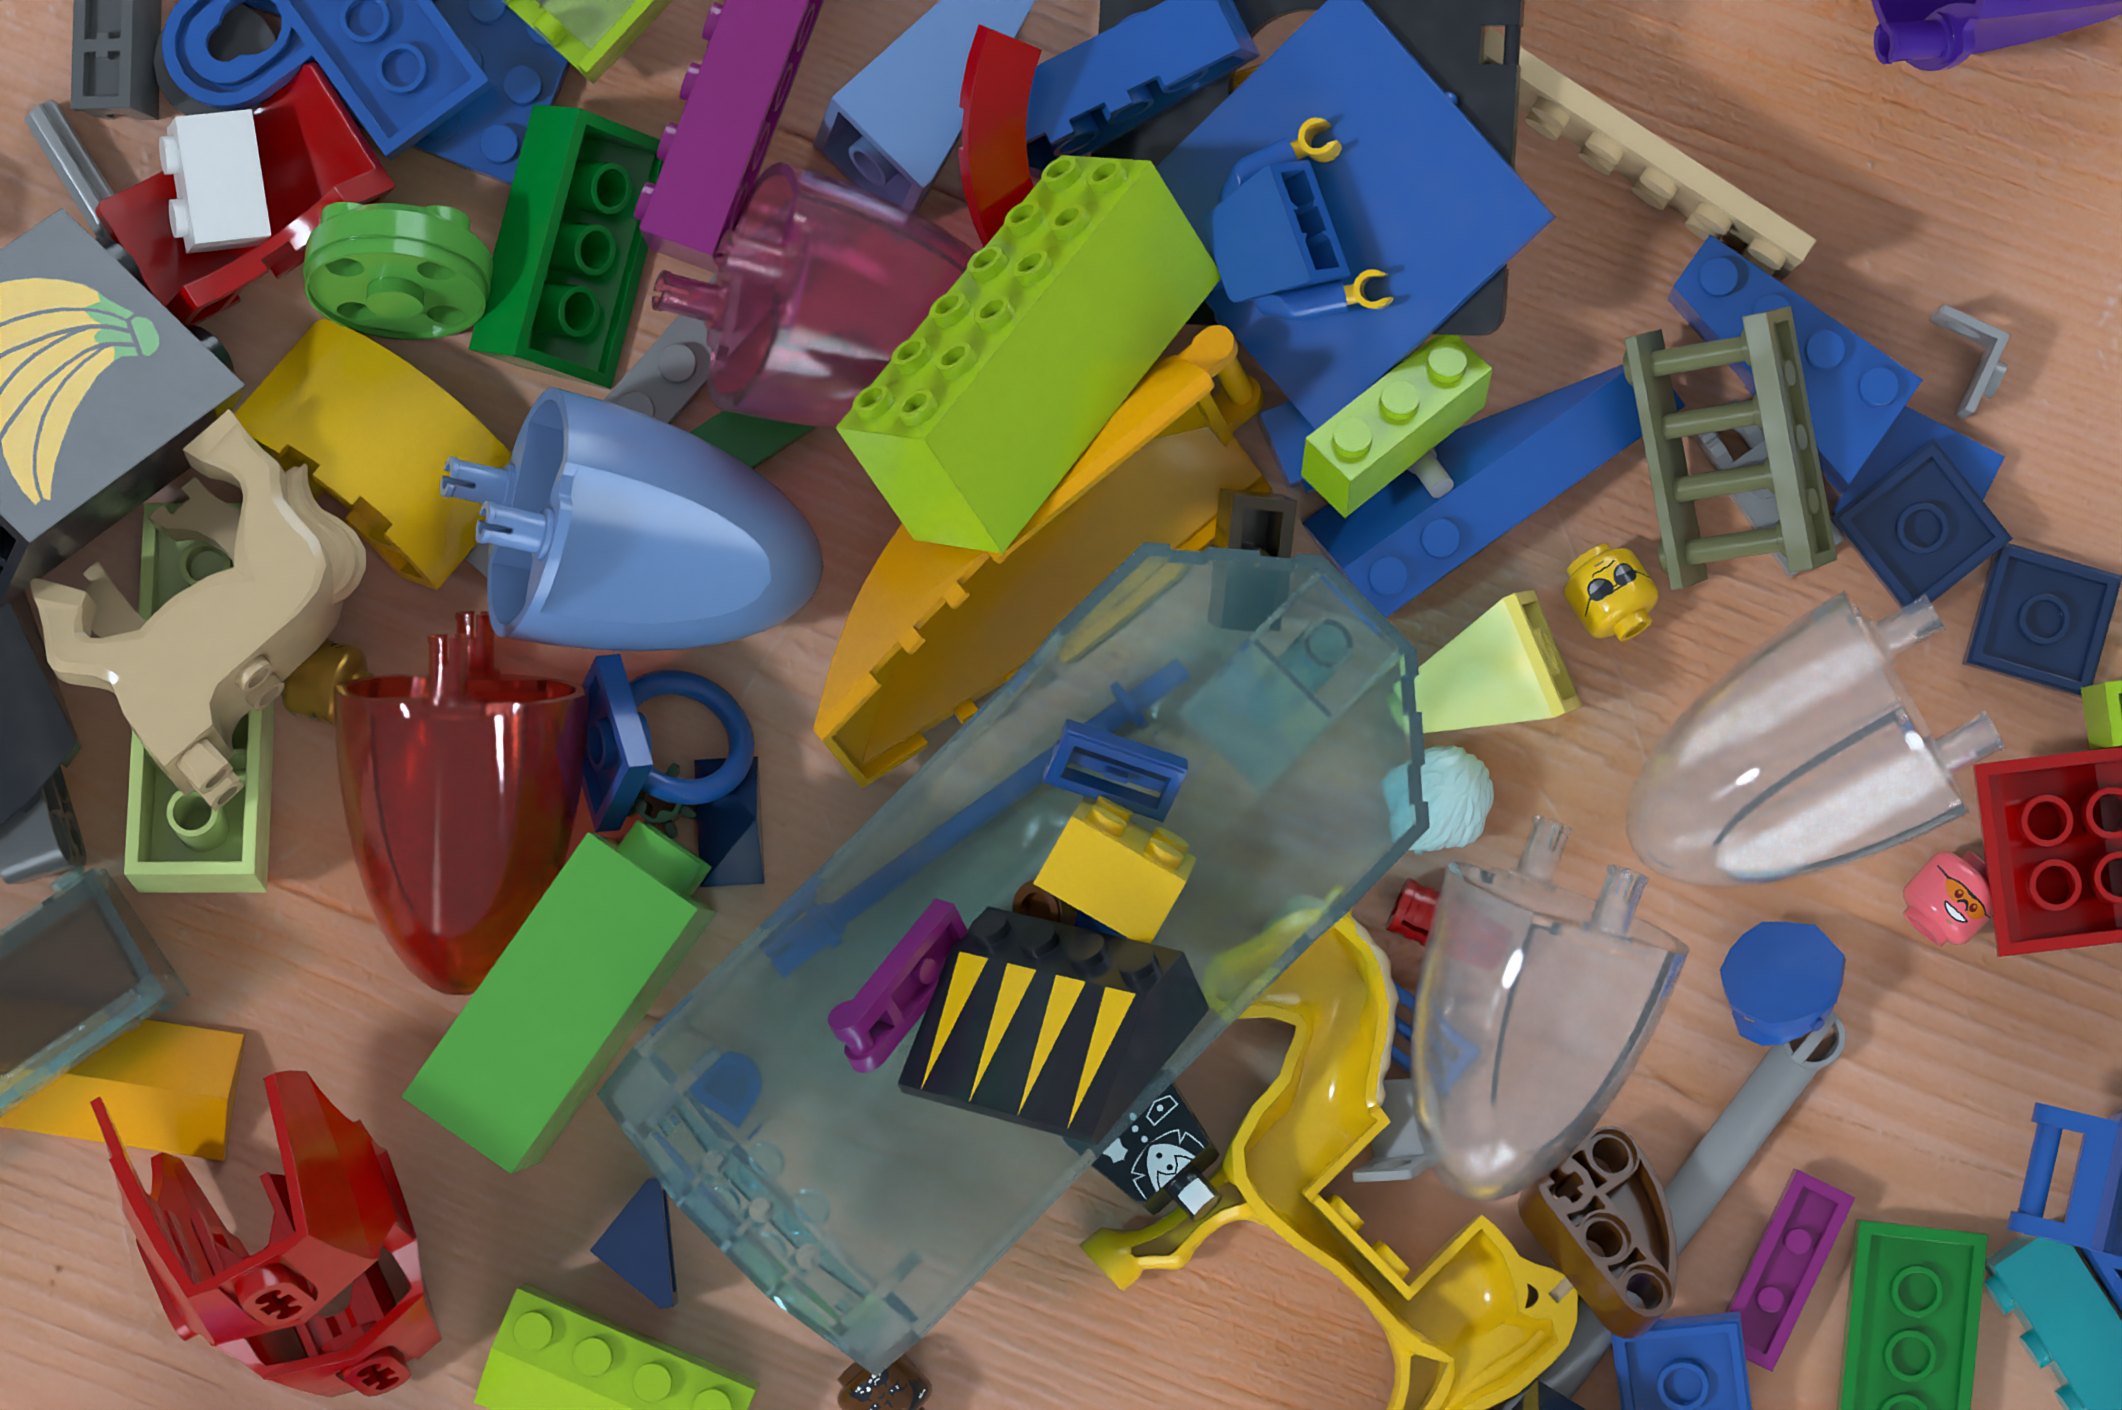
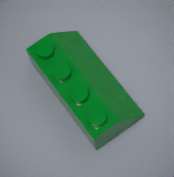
M533 104L492 258L493 270L490 295L486 301L484 314L474 325L468 350L525 369L611 390L649 248L639 230L641 220L634 218V213L646 182L656 184L662 170L663 160L657 158V151L661 140L581 108Z

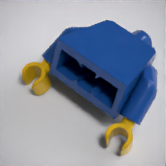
M1317 117L1310 118L1301 125L1298 139L1289 143L1286 138H1283L1239 159L1234 165L1218 196L1219 204L1204 216L1202 225L1211 251L1208 253L1221 276L1219 282L1212 289L1213 292L1225 287L1227 296L1233 303L1254 301L1262 314L1297 322L1347 312V305L1360 303L1362 306L1370 309H1383L1393 301V297H1388L1371 302L1364 294V287L1369 279L1389 276L1385 272L1376 269L1366 270L1360 273L1355 279L1354 284L1345 286L1342 284L1341 279L1351 275L1311 163L1309 160L1298 161L1309 156L1316 162L1326 163L1334 160L1339 155L1342 145L1338 140L1328 142L1321 148L1311 147L1313 137L1317 133L1331 127L1327 120Z

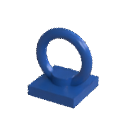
M620 654L595 657L563 723L595 833L620 830L640 790L658 799L677 804L695 805L718 800L740 785L749 772L754 755V736L750 722L739 703L724 688L701 675L682 670L651 671L628 681ZM661 695L684 696L703 704L718 717L727 733L729 752L724 764L713 774L698 779L676 778L655 769L651 757L652 742L649 725L645 716L638 712L637 708L643 702Z

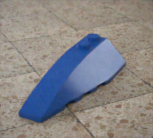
M1622 364L1458 428L1434 447L1437 455L1436 459L1454 482L1452 490L1442 497L1433 498L1418 476L1406 469L1346 518L1329 503L1302 522V525L1376 627L1643 437L1634 388L1628 383ZM1673 389L1678 412L1685 407V404Z

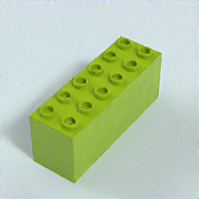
M1060 155L1058 159L1052 161L1043 170L1041 180L1022 203L1016 205L1008 212L1003 226L989 243L971 257L967 264V269L951 289L933 303L929 315L913 335L895 349L891 356V361L875 381L856 396L853 401V407L837 425L836 429L914 540L1003 554L1219 282L1221 276L1218 268L1151 161Z

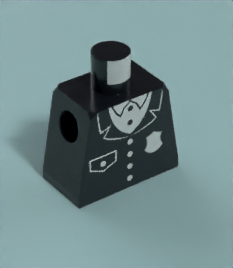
M1163 1067L1097 1146L1070 1138L1064 1140L1067 1146L1083 1161L1152 1215L1159 1213L1174 1200L1193 1222H1196L1208 1215L1222 1198V1195L1202 1174L1217 1160L1220 1154L1175 1081Z

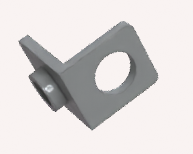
M1942 304L1933 311L1929 321L1985 347L1955 412L1956 416L1965 419L1975 412L1982 395L1991 399L1997 391L2007 369V364L1999 361L2010 334L1948 305Z
M1423 1078L1383 1080L1386 1096L1380 1107L1391 1122L1371 1141L1373 1159L1352 1172L1354 1182L1412 1179L1438 1162L1427 1086Z

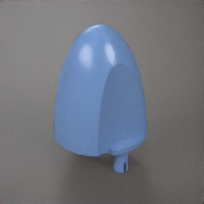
M550 387L537 398L531 407L515 442L509 463L505 464L502 469L459 460L453 456H449L444 466L445 471H450V477L445 475L441 477L440 494L442 497H454L483 504L479 514L486 516V522L477 520L476 541L483 544H494L488 566L487 598L490 622L494 632L500 637L552 646L635 652L712 646L743 639L785 622L812 599L821 581L824 565L819 540L809 521L777 486L734 456L685 430L604 400Z

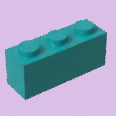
M2024 1234L1988 1257L1985 1261V1269L1990 1278L1984 1281L1983 1285L2004 1315L2013 1310L2026 1330L2025 1333L2019 1336V1340L2032 1361L2039 1369L2049 1365L2062 1385L2054 1391V1394L2063 1409L2122 1410V1321L2074 1247L2069 1244Z

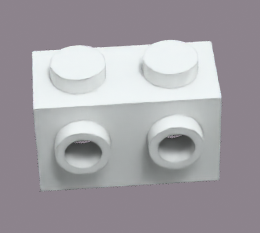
M252 109L175 117L167 127L168 136H160L159 138L162 169L165 175L174 174L177 199L169 200V218L174 238L183 237L186 254L253 247L265 242L271 236Z

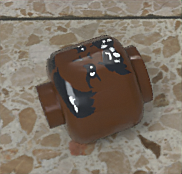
M872 1345L836 1379L843 1386L837 1396V1403L842 1410H925L922 1406L932 1393L930 1381L903 1351L897 1347H888L880 1351L875 1345Z

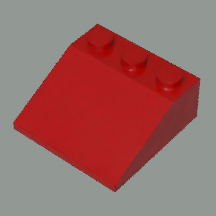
M2122 747L1973 764L1997 957L2122 943Z

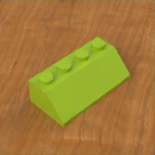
M524 1283L516 1289L493 1342L474 1403L491 1410H749L760 1383L528 1283Z

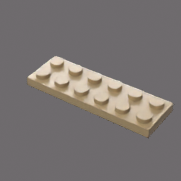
M1490 27L1484 38L1483 64H1503L1504 36ZM1520 47L1519 66H1521L1518 108L1528 113L1525 121L1530 127L1551 140H1557L1560 135L1581 148L1578 156L1586 164L1606 175H1610L1613 170L1617 171L1635 183L1631 190L1641 200L1660 210L1669 205L1688 218L1685 226L1696 236L1703 240H1706L1709 235L1718 240L1721 239L1741 252V256L1770 276L1775 274L1783 280L1804 260L1816 239Z

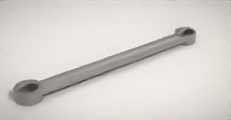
M1833 1011L1824 1020V1026L1818 1031L1812 1030L1794 1052L1789 1042L1773 1045L1663 1190L1671 1211L1676 1237L1677 1257L1817 1071L1822 1067L1832 1064L1841 1055L1845 1046L1846 1032L1841 1019ZM1832 1026L1834 1033L1829 1050L1822 1057L1813 1059V1062L1805 1061ZM1627 1291L1630 1301L1640 1308L1643 1304L1642 1299L1636 1294ZM1583 1298L1578 1303L1577 1323L1568 1347L1520 1393L1505 1400L1498 1410H1511L1537 1380L1571 1400L1612 1345L1611 1332L1604 1327Z

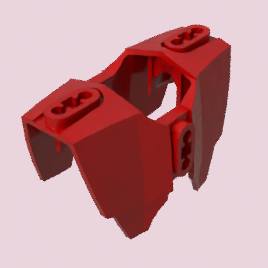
M287 1070L275 1072L263 1078L285 1175L266 1172L259 1176L274 1209V1216L268 1245L251 1256L240 1239L226 1229L181 1158L164 1152L151 1157L152 1189L151 1194H147L102 1098L98 1097L90 1101L109 1152L110 1159L108 1160L114 1170L118 1188L121 1192L123 1212L136 1235L140 1255L172 1327L183 1341L201 1335L209 1341L211 1346H215L237 1359L264 1380L274 1381L300 1391L332 1398L354 1391H359L363 1395L371 1397L396 1389L404 1384L412 1375L407 1362L413 1358L420 1359L442 1340L420 1268L417 1235L388 1151L380 1147L373 1140L360 1119L353 1122L340 1112L318 1088L307 1071ZM382 1246L393 1255L403 1270L408 1284L409 1292L398 1304L377 1261ZM353 1282L350 1303L344 1311L326 1318L317 1314L319 1310Z

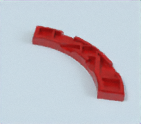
M979 24L968 55L961 87L959 107L964 109L962 123L963 147L958 148V157L966 202L973 225L984 248L1003 226L1008 212L1016 205L1022 203L1034 188L1027 156L1026 121L1033 76L1042 49Z

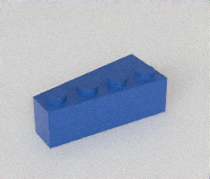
M1166 0L1146 11L1137 12L1122 19L1111 29L1037 65L1028 100L1026 143L1030 176L1041 179L1043 170L1052 161L1058 159L1060 155L1087 157L1101 147L1259 57L1260 54L1233 0Z

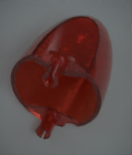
M475 610L455 612L456 634H454L453 638H449V660L448 633L427 635V643H429L428 675L392 674L344 681L333 688L339 785L355 865L367 900L381 932L407 970L428 987L445 995L470 996L475 993L564 867L576 822L588 733V687L562 679L500 673V669L494 668V630L490 622L489 612L480 611V614L476 615L475 637Z

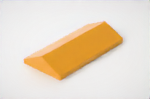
M0 996V1127L105 1143L101 1128L90 1104V1101L101 1097L108 1108L124 1146L225 1161L246 1034Z

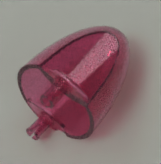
M778 162L771 165L760 175L745 198L732 230H727L724 233L718 247V252L723 253V256L716 258V269L718 271L716 281L712 284L662 270L656 279L653 291L661 292L662 294L661 297H652V308L655 311H665L704 321V325L707 328L706 344L708 347H711V362L706 377L710 397L718 409L771 421L836 428L853 407V401L856 396L875 381L891 361V356L895 349L913 335L929 315L933 303L951 289L965 272L969 260L977 251L943 227L875 193L824 174L784 162Z

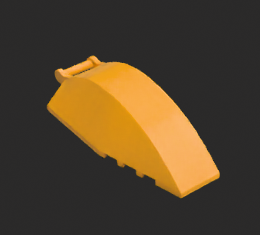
M1221 325L1209 326L1193 338L1192 344L1180 354L1171 355L1154 362L1003 554L917 541L912 538L903 523L900 525L866 578L847 617L830 663L813 726V731L862 789L928 748V742L922 734L952 715H955L962 725L979 716V709L973 702L1006 683L1015 693L1031 683L1030 677L1024 670L1054 651L1064 661L1079 653L1214 544L1220 488L1273 493L1269 482L1264 478L1263 474L1232 434V432L1262 408L1264 393L1257 380L1245 374L1236 357L1238 352L1237 341L1228 328ZM1217 375L1223 386L1220 388L1219 394L1212 398L1210 394L1214 388L1212 378Z

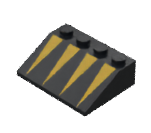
M987 906L980 916L972 922L968 932L962 939H959L950 949L897 1084L904 1094L1097 1146L1210 1008L1184 951Z

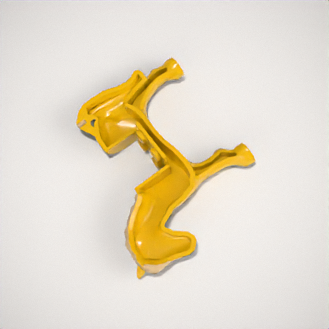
M1342 885L1329 901L1315 896L1298 897L1269 925L1263 937L1219 957L1208 970L1206 993L1207 1001L1212 1010L1229 1019L1272 1017L1296 1026L1295 1035L1286 1053L1279 1076L1252 1105L1230 1139L1221 1163L1207 1178L1222 1195L1220 1202L1208 1215L1196 1222H1193L1178 1205L1155 1223L1139 1230H1119L1101 1227L1079 1244V1246L1125 1292L1138 1280L1145 1269L1179 1270L1185 1266L1198 1246L1211 1233L1224 1224L1236 1220H1249L1265 1226L1284 1238L1298 1251L1331 1271L1363 1300L1385 1331L1395 1363L1394 1382L1385 1410H1486L1520 1393L1568 1347L1577 1323L1578 1292L1564 1274L1553 1268L1538 1265L1520 1257L1514 1246L1502 1232L1483 1215L1475 1217L1462 1227L1404 1282L1402 1279L1411 1271L1384 1242L1382 1243L1378 1240L1370 1247L1356 1233L1365 1224L1361 1218L1334 1193L1326 1201L1318 1195L1391 1122L1380 1106L1383 1104L1386 1096L1383 1079L1391 1064V1050L1396 1030L1395 1010L1399 998L1391 978V962L1386 952L1377 946L1368 931L1352 918L1350 889ZM1527 1284L1537 1289L1539 1297L1533 1306L1525 1308L1529 1293Z

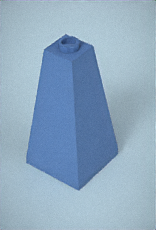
M940 0L831 98L813 146L901 233L913 222L962 135L964 109L959 107L961 87L968 55L978 25H983L1016 39L1035 0Z

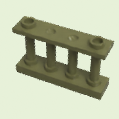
M1791 306L1743 316L1744 329L1741 336L1669 349H1665L1662 329L1624 338L1626 351L1623 357V368L1628 383L1634 388L1661 532L1658 556L1663 571L1669 575L1671 590L1683 589L1707 580L1705 563L1780 552L1784 557H1787L1789 573L1812 570L1837 560ZM1744 361L1752 367L1756 389L1752 400L1677 412L1670 374ZM1757 425L1759 429L1763 430L1768 454L1765 463L1689 475L1682 437ZM1761 489H1769L1771 493L1775 494L1780 519L1775 527L1700 538L1694 500Z

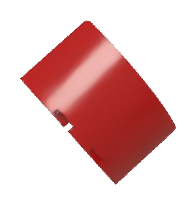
M311 62L303 65L289 83L252 112L271 236L259 246L186 254L183 237L174 238L170 225L169 200L177 199L174 174L165 175L163 171L102 200L95 209L96 215L111 239L121 245L132 256L142 274L144 287L184 326L197 325L239 303L241 298L238 294L242 289L269 273L270 269L274 276L279 279L304 263L307 239L310 233L321 223L322 209L327 205L336 202H353L362 205L380 203L396 187L317 63Z

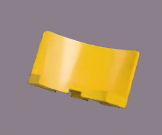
M328 319L316 321L233 414L253 440L280 464L284 472L293 466L300 467L305 463L308 466V482L313 498L317 500L323 492H326L351 511L343 522L360 535L390 565L399 577L436 590L441 587L478 543L476 541L477 520L486 522V516L479 514L482 503L441 496L442 475L450 477V471L444 470L449 456H453L459 460L502 469L505 464L509 463L511 457L508 449L471 412L429 377L375 341Z

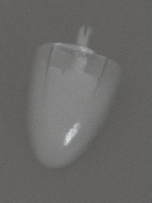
M1843 590L1770 636L1706 688L1660 739L1643 765L1631 791L1626 812V835L1632 851L1640 862L1660 876L1675 882L1695 886L1726 888L1763 885L1819 874L1859 862L1933 832L1970 813L1954 774L1998 750L2006 749V746L1985 710L1979 713V716L1935 739L1893 665L1897 662L1895 658L1897 654L1938 632L1941 633L1946 630L1926 593L1921 595L1916 601L1875 622L1872 617L1866 620L1859 607H1856L1848 592Z
M1536 814L1533 815V823L1517 867H1510L1508 871L1496 867L1491 869L1481 868L1466 862H1451L1448 864L1431 918L1415 993L1410 1043V1084L1412 1108L1419 1140L1432 1171L1443 1185L1460 1197L1480 1202L1497 1201L1515 1195L1533 1185L1563 1162L1588 1136L1614 1102L1654 1035L1675 990L1690 951L1689 947L1674 935L1635 916L1645 885L1649 882L1647 876L1626 867L1620 870V866L1608 864L1607 874L1597 900L1558 886V883L1553 879L1573 828L1552 818H1548V821H1546V817Z

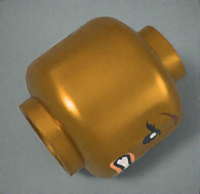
M326 638L321 646L283 681L284 688L279 695L282 696L285 708L294 716L332 726H339L347 723L356 713L357 709L365 710L369 706L375 690V675L368 672L366 656L360 648Z

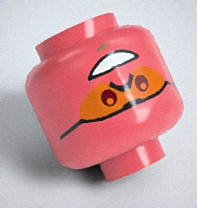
M1947 851L1936 853L1903 889V897L1908 906L1903 912L1904 917L1920 934L1938 947H1942L1946 942L1954 945L1966 944L1992 917L1985 862L1970 851L1962 858Z

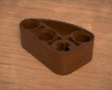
M1603 1126L1595 1129L1544 1165L1520 1193L1518 1210L1524 1224L1604 1327L1612 1334L1623 1339H1635L1644 1335L1673 1304L1677 1278V1249L1674 1226L1662 1185L1652 1165L1634 1138L1625 1130L1615 1126ZM1593 1157L1602 1159L1609 1166L1611 1173L1598 1167ZM1586 1240L1597 1243L1602 1248L1605 1257L1596 1255L1590 1250ZM1627 1291L1640 1297L1645 1305V1309L1635 1306L1630 1301Z

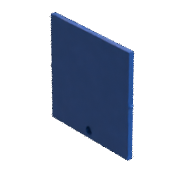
M1327 0L1156 167V170L1207 252H1209L1211 248L1202 226L1204 216L1219 204L1218 196L1236 162L1283 138H1286L1289 143L1298 139L1301 125L1310 118H1322L1331 125L1329 129L1319 132L1313 137L1311 147L1321 148L1328 142L1338 140L1342 145L1339 155L1334 160L1326 163L1316 162L1309 156L1298 161L1309 160L1349 268L1351 275L1341 279L1343 286L1354 284L1355 279L1360 273L1376 269L1387 273L1389 276L1369 279L1364 287L1366 298L1371 302H1375L1382 298L1393 297V301L1383 309H1370L1362 306L1360 303L1347 305V312L1297 322L1262 314L1254 301L1233 303L1228 298L1225 287L1215 292L1211 291L1204 299L1214 311L1215 321L1219 325L1227 326L1315 430L1402 363L1438 327L1556 218L1456 105L1458 102L1456 95L1452 92H1445L1364 0Z

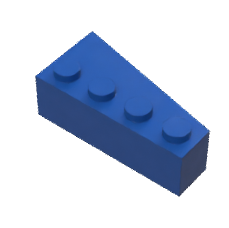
M1712 235L1708 236L1683 271L1667 299L1705 342L1741 336L1744 329L1743 316L1791 306L1820 467L1826 475L1825 478L1840 495L1852 482L1923 381V379ZM1745 361L1728 364L1744 382L1745 388L1754 396L1756 389L1752 367L1747 365Z

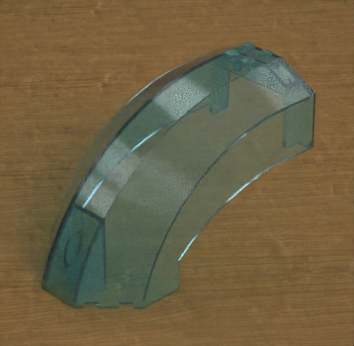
M1144 542L1056 625L1033 655L847 842L631 1048L597 1093L598 1097L673 1202L770 1300L870 1373L878 1376L918 1343L1161 1093L1314 941L1346 915L1430 828L1428 801H1423L1420 768L1425 764L1422 713L1416 712L1414 679L1419 675L1417 649L1323 555L1297 553L1294 558L1260 556V551L1208 547L1204 552L1174 550L1170 549V544ZM1066 719L1186 758L1188 761V772L1164 823L1133 813L1130 820L1152 833L1155 827H1162L1173 832L1189 844L1190 847L1187 853L1197 858L1186 884L1151 944L1184 951L1210 1008L1097 1146L902 1093L897 1083L924 1014L879 1068L867 1073H859L853 1070L844 1053L846 1043L836 1039L827 1022L831 1010L836 1005L852 1000L935 898L954 903L967 929L987 906L1012 912L1016 892L1024 883L1036 879L1069 819L1084 797L1083 795L1043 782L1044 767L1047 761H1051L1053 757L1052 750L1056 741L1062 737V728ZM1071 762L1066 764V767L1158 798L1161 794L1160 792L1130 782L1123 784L1105 778L1101 772Z

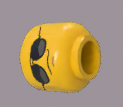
M1603 543L1586 551L1569 565L1566 572L1570 577L1564 586L1563 594L1592 637L1607 638L1616 635L1623 642L1640 634L1652 623L1648 613L1655 606L1659 598V591L1629 548L1620 547L1612 549L1608 543Z

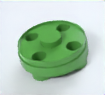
M336 202L322 209L321 223L310 233L307 239L303 268L305 294L310 304L324 317L360 333L400 340L441 338L470 328L482 317L491 290L493 260L488 248L470 231L471 221L468 215L458 209L441 205L419 207L397 203L362 205L353 202Z

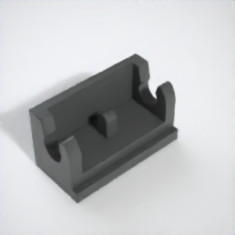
M74 0L71 76L72 110L83 111L94 117L114 120V114L129 115L139 120H159V86L157 84L153 58L158 36L161 33L162 0Z

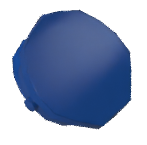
M1761 922L1744 933L1730 948L1720 968V975L1726 998L1732 1009V1015L1741 1037L1761 1046L1781 1045L1798 1039L1812 1030L1818 1031L1824 1026V1020L1831 1014L1838 1000L1843 984L1846 959L1844 954L1816 925L1792 922Z

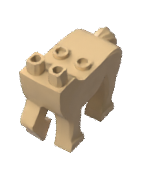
M229 409L183 448V451L190 466L208 478L224 480L237 486L243 493L241 509L218 499L196 477H193L181 488L188 497L178 509L170 513L161 505L148 516V519L159 532L176 542L184 540L202 541L223 551L233 561V568L207 576L176 594L155 612L147 622L118 591L98 561L83 573L90 581L84 590L34 577L29 582L42 621L47 662L58 679L69 684L96 687L115 693L122 712L133 732L162 771L186 797L195 790L214 811L220 809L244 786L239 777L232 771L233 768L228 762L233 756L232 734L239 720L252 708L261 710L279 696L284 688L283 681L321 646L337 626L344 599L358 587L366 570V549L356 532L338 517L321 509L313 498L308 482V466L304 463L300 467L293 466L284 472L280 464L265 452L246 432ZM91 632L98 638H91Z

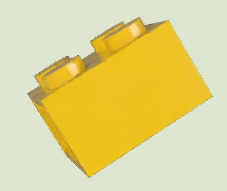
M1100 795L1097 800L1084 796L1033 884L1127 938L1151 944L1186 884L1197 858L1187 853L1190 847L1189 844L1173 832L1162 827H1155L1152 833L1130 820L1133 815L1131 810Z

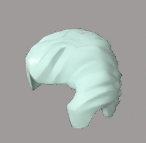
M1436 745L1425 749L1410 763L1397 770L1388 782L1389 795L1392 803L1395 805L1394 809L1397 814L1395 830L1399 835V845L1402 848L1407 847L1411 851L1414 850V853L1419 856H1423L1427 851L1441 850L1443 847L1451 848L1457 846L1463 848L1468 844L1474 843L1482 834L1486 817L1493 806L1494 790L1493 781L1489 779V770L1485 767L1483 761L1478 760L1473 754L1466 753L1463 747Z

